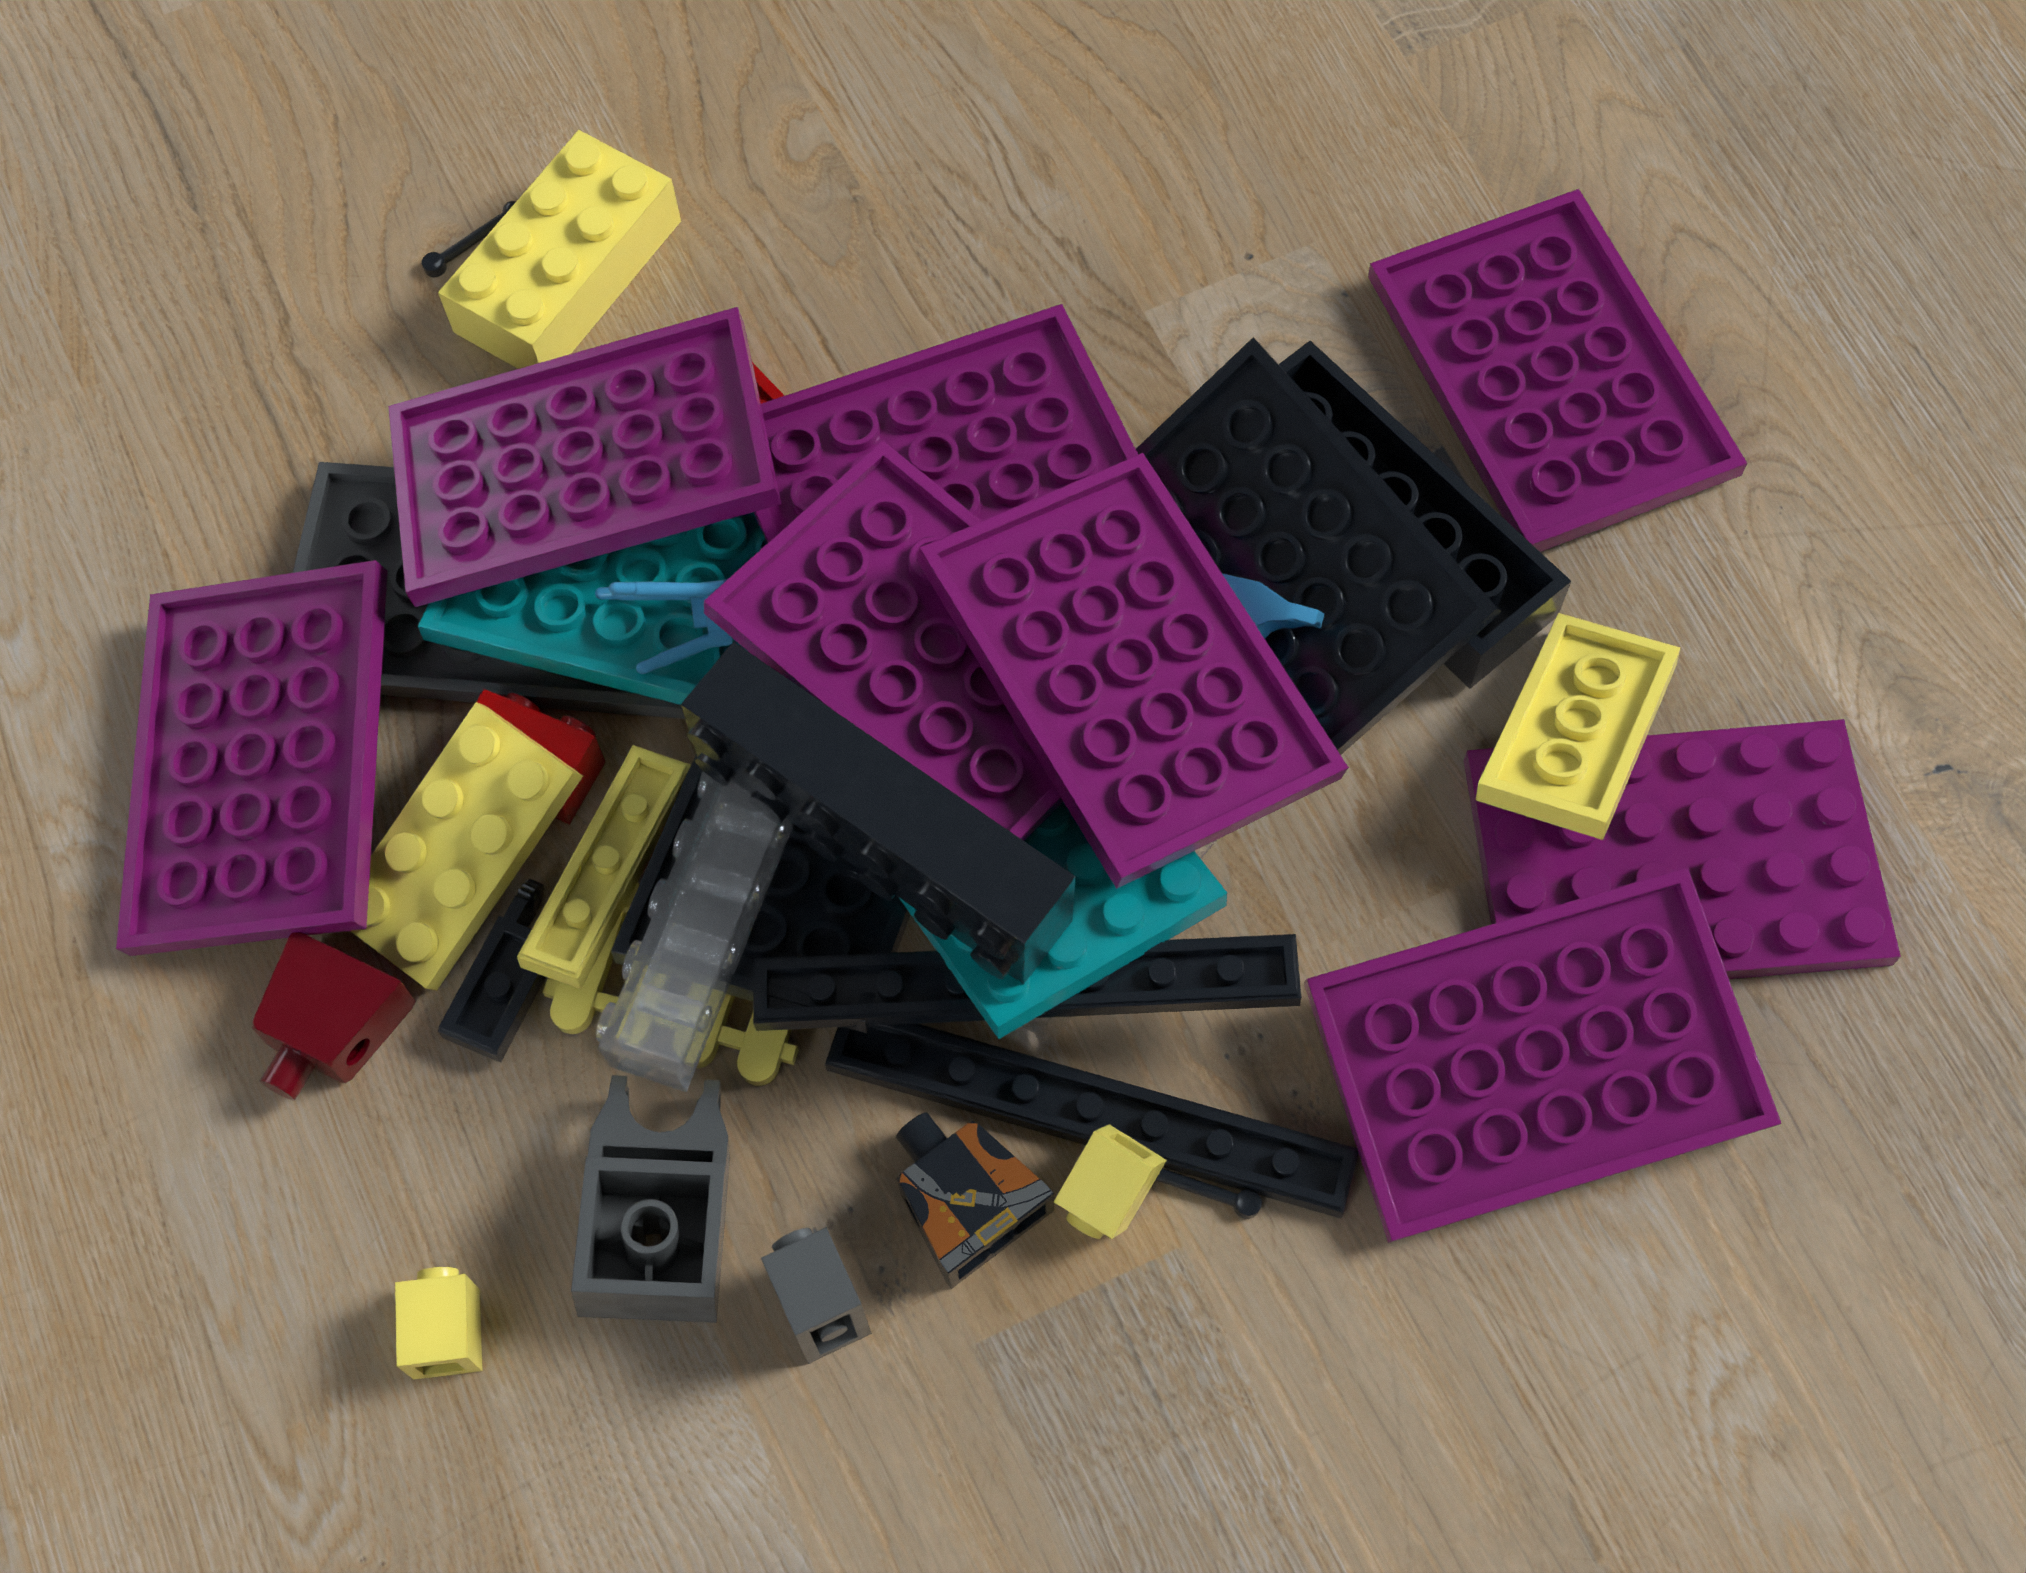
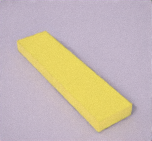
M635 745L631 747L517 956L520 968L578 989L582 988L655 850L691 764Z

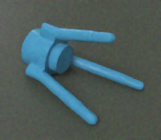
M728 579L701 583L613 582L609 587H599L595 591L596 598L600 600H690L694 629L707 627V634L639 662L636 670L640 674H646L658 668L668 666L709 648L732 644V637L704 614V600Z

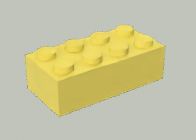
M578 130L439 290L438 294L453 332L517 369L571 354L681 222L672 179Z

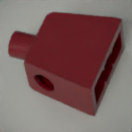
M292 932L288 937L252 1022V1029L268 1046L278 1051L259 1081L270 1090L292 1101L296 1100L314 1069L341 1083L351 1081L408 1015L416 1001L401 980L301 932Z

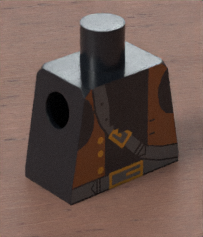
M925 1112L910 1120L896 1135V1139L915 1162L897 1177L900 1194L943 1278L951 1289L1054 1211V1193L974 1121L967 1123L947 1138L932 1117Z

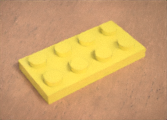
M1558 613L1478 782L1476 801L1603 840L1676 668L1680 647Z
M475 702L371 855L367 928L351 930V932L424 988L438 990L583 775L490 708Z

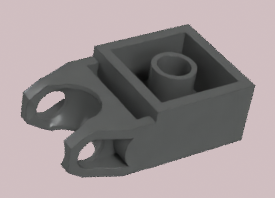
M612 1075L608 1098L590 1130L588 1157L586 1156L571 1287L578 1317L717 1323L730 1166L729 1138L720 1112V1080L704 1081L703 1094L696 1103L693 1115L684 1125L673 1131L656 1132L644 1128L632 1116L629 1107L627 1076ZM655 1233L661 1235L662 1242L651 1247L642 1246V1244H646V1235Z

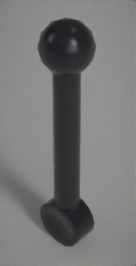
M516 201L507 202L503 206L501 214L442 253L430 252L426 254L422 259L425 273L433 278L443 275L447 269L446 264L483 240Z
M1163 1168L1156 1178V1181L1233 1206L1236 1214L1244 1219L1254 1218L1262 1206L1259 1194L1250 1189L1242 1190L1237 1194Z

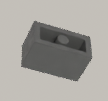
M827 1227L815 1233H812L810 1228L793 1231L781 1237L772 1245L774 1252L761 1258L808 1364L872 1334L862 1304Z

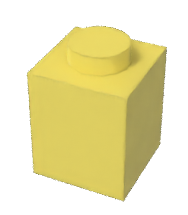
M1110 1124L1093 1132L1055 1198L1054 1203L1068 1211L1066 1220L1082 1233L1096 1239H1101L1103 1235L1113 1239L1127 1230L1167 1160Z
M433 1267L418 1271L417 1280L395 1282L397 1367L413 1380L483 1371L480 1289L466 1274L459 1275V1270L456 1268Z

